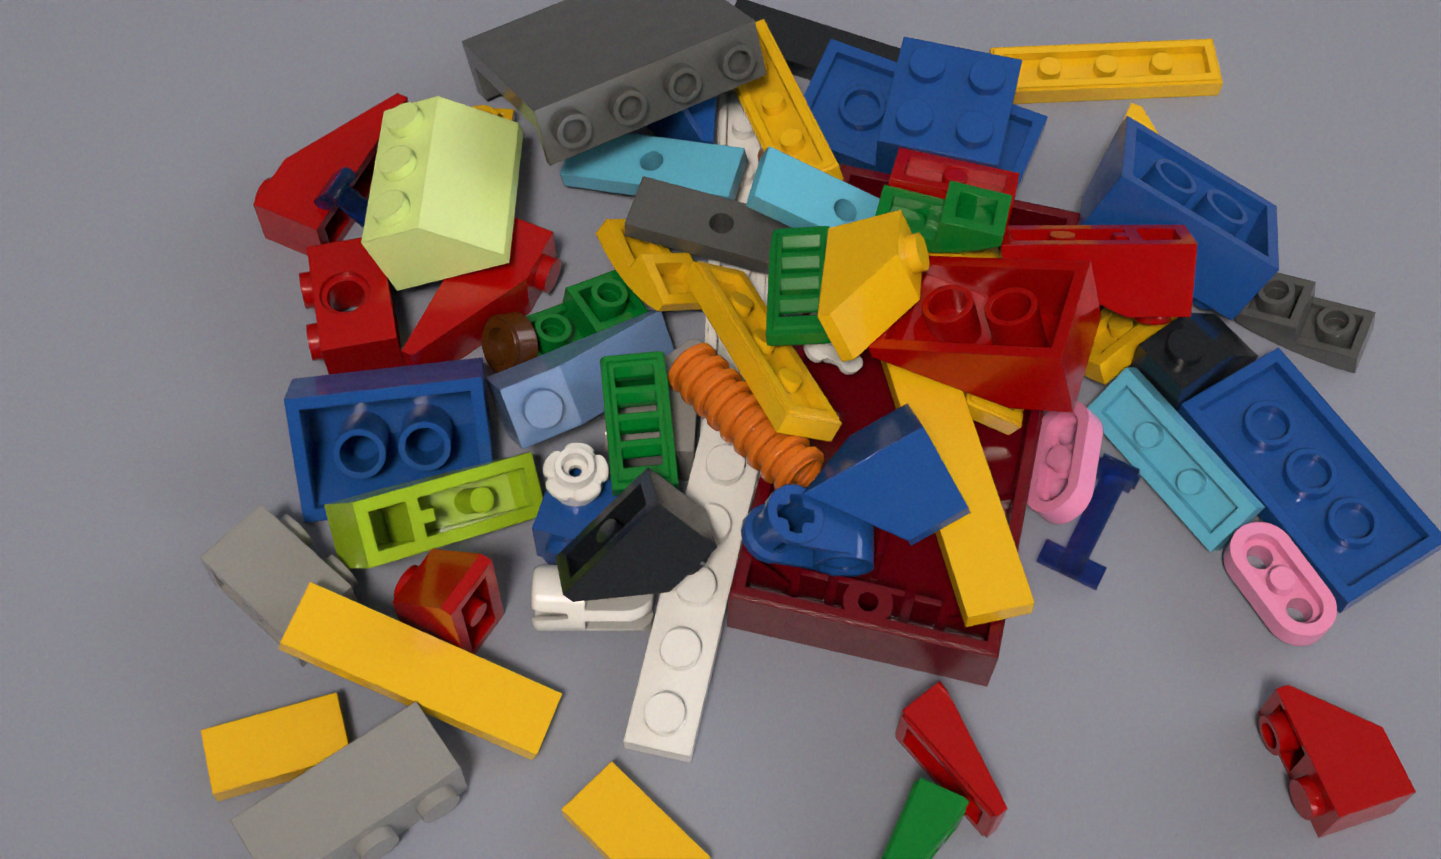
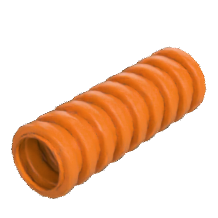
M698 343L687 348L676 358L668 373V386L675 392L680 393L681 399L685 403L693 405L694 411L700 417L706 418L707 424L715 431H719L720 437L725 442L733 444L734 451L738 455L746 457L747 464L756 471L760 470L761 477L767 483L774 484L775 490L784 485L797 484L807 488L821 471L824 454L815 446L810 447V440L806 437L777 433L746 381L742 380V375L735 369L729 368V363L720 355H716V351L712 346L707 343Z

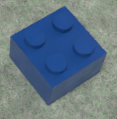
M903 37L877 140L875 171L891 174L899 147L998 168L1022 60Z

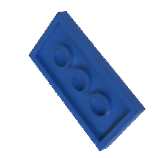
M830 39L805 91L804 98L838 164L875 171L877 140L897 62ZM1013 104L998 169L1020 173L1016 190L1017 195L1044 132L1048 116Z
M1279 347L1180 405L1177 412L1265 506L1258 514L1261 520L1282 529L1324 581L1335 597L1339 613L1347 610L1441 549V531Z

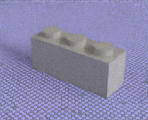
M415 701L238 814L230 822L253 859H379L396 846L399 841V834L420 820H423L424 823H430L449 813L460 800L458 795L468 788L460 766Z

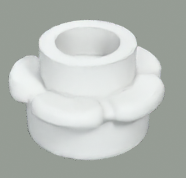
M567 444L563 451H553L544 462L543 474L548 478L545 483L546 489L554 498L565 505L573 507L587 505L599 496L603 482L608 479L609 468L607 461L602 455L594 454L593 448L587 444ZM573 468H578L582 471L577 477L569 474Z

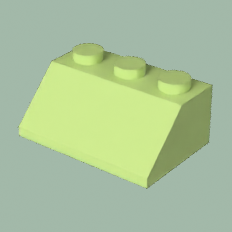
M440 96L414 103H403L395 108L384 111L361 243L397 291L510 262L524 132L518 122Z

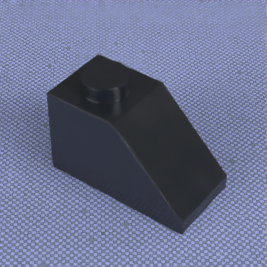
M1191 313V317H1178L1142 342L1137 348L1130 367H1136L1169 404L1178 411L1182 403L1251 364L1257 359L1258 355L1215 313Z
M647 467L555 557L563 596L572 602L670 592L687 575L698 572L705 565L710 554L717 548L706 511Z

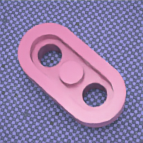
M1079 401L1076 402L1074 413L1048 411L1042 419L1027 504L1032 510L1052 524H1064L1078 517L1087 508L1094 492L1103 425L1101 420Z
M1266 522L1245 524L1234 533L1224 552L1225 569L1271 633L1281 641L1295 646H1307L1319 641L1336 619V600L1330 589L1291 538L1279 527ZM1247 556L1260 558L1266 568L1258 569L1253 567L1248 562ZM1294 608L1300 611L1305 617V622L1293 620L1288 615L1286 609Z

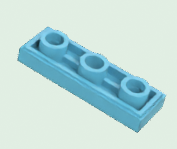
M627 133L565 159L560 176L564 186L634 196L637 193L642 177L645 176L735 200L748 160L745 148Z
M769 146L760 157L746 207L791 228L835 227L874 217L880 199Z

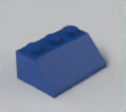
M1126 116L1116 131L1082 197L1079 225H1185L1198 243L1192 302L1204 310H1215L1233 320L1279 271L1277 206L1131 117Z
M483 357L294 378L291 380L284 397L304 523L328 520L324 504L381 488L494 461L491 417Z

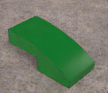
M951 180L945 199L884 185L875 216L901 210L912 234L919 232L923 236L928 252L956 253L978 251L1001 246L1012 195Z

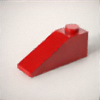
M396 93L284 159L272 178H267L262 182L253 203L265 238L304 255H307L306 247L343 241L368 204L384 111L407 103L408 98Z
M514 217L509 263L444 279L401 350L405 366L461 360L482 345V332L490 317L509 312H519L524 316L529 314L541 293L548 294L551 292L560 274L561 260L556 257L554 232Z
M1007 225L1005 227L1001 246L998 247L1002 258L1091 261L1100 305L1125 317H1133L1135 321L1148 325L1167 324L1171 321V317H1191L1198 243L1185 225Z

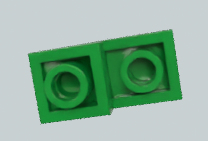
M612 270L566 287L561 304L526 317L536 333L538 357L649 311L638 296L623 281L618 272Z

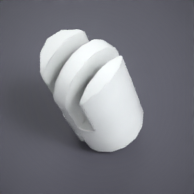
M537 565L534 568L531 587V608L535 610V617L532 618L534 629L538 631H651L654 621L652 611L654 594L572 602L563 596L557 565Z

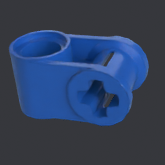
M793 484L784 485L776 489L765 501V504L753 508L743 519L741 526L742 542L747 551L759 561L767 564L774 563L816 570L819 573L836 577L865 575L874 569V526L803 495L802 493L806 490V487Z

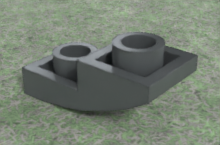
M1277 272L1235 317L1236 321L1251 331L1283 348L1314 361L1355 373L1373 330L1376 312L1315 297L1316 282Z

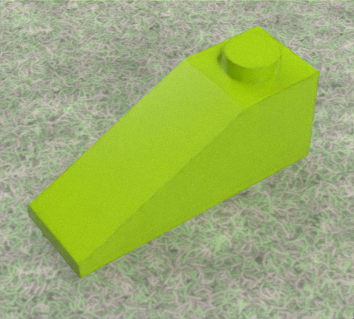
M526 452L381 488L324 504L338 560L347 568L369 569L534 519L539 511L543 495L532 452Z

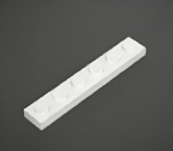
M704 418L685 495L706 511L717 548L710 554L707 562L698 572L687 575L670 592L660 593L623 741L626 749L689 763L692 762L728 609V596L743 543L741 526L743 519L751 511L760 470L756 471L747 464L746 457L738 455L734 451L733 444L725 442L720 437V432L715 431L707 424L706 418Z

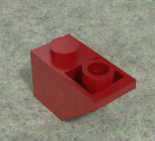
M1290 685L1276 688L1258 711L1260 716L1259 730L1263 742L1271 754L1274 756L1279 755L1291 780L1289 790L1293 804L1302 818L1311 821L1318 838L1391 814L1416 793L1383 727Z

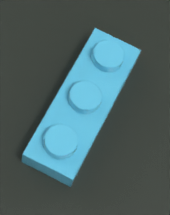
M1126 367L1087 407L1101 420L1103 433L1210 552L1219 551L1231 540L1234 533L1240 527L1248 524L1265 508L1136 367Z

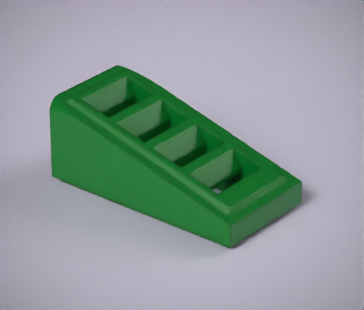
M831 227L775 229L772 232L769 251L766 316L767 346L831 343L817 317L818 315L784 316V314L818 312L828 229Z
M655 351L602 357L600 359L612 495L618 496L647 467L679 490L665 354ZM656 405V411L618 414V408ZM659 431V437L626 441H621L620 435ZM662 456V464L623 468V459Z
M921 777L919 781L915 780L881 859H932L959 827L970 803L969 800Z

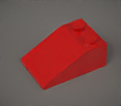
M929 256V269L922 272L920 300L869 345L870 355L876 359L1007 408L1074 413L1101 319L1091 261Z

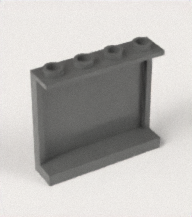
M563 0L462 41L478 93L485 100L502 94L537 129L546 161L550 166L767 75L755 20L726 0Z

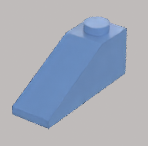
M654 309L485 379L507 436L520 448L525 449L578 427L604 412L600 359L602 357L655 351L663 352L666 357L675 349L662 313Z

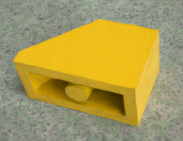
M901 210L828 229L817 317L842 362L854 360L920 300L922 272L929 269V254L923 236L919 232L912 234Z

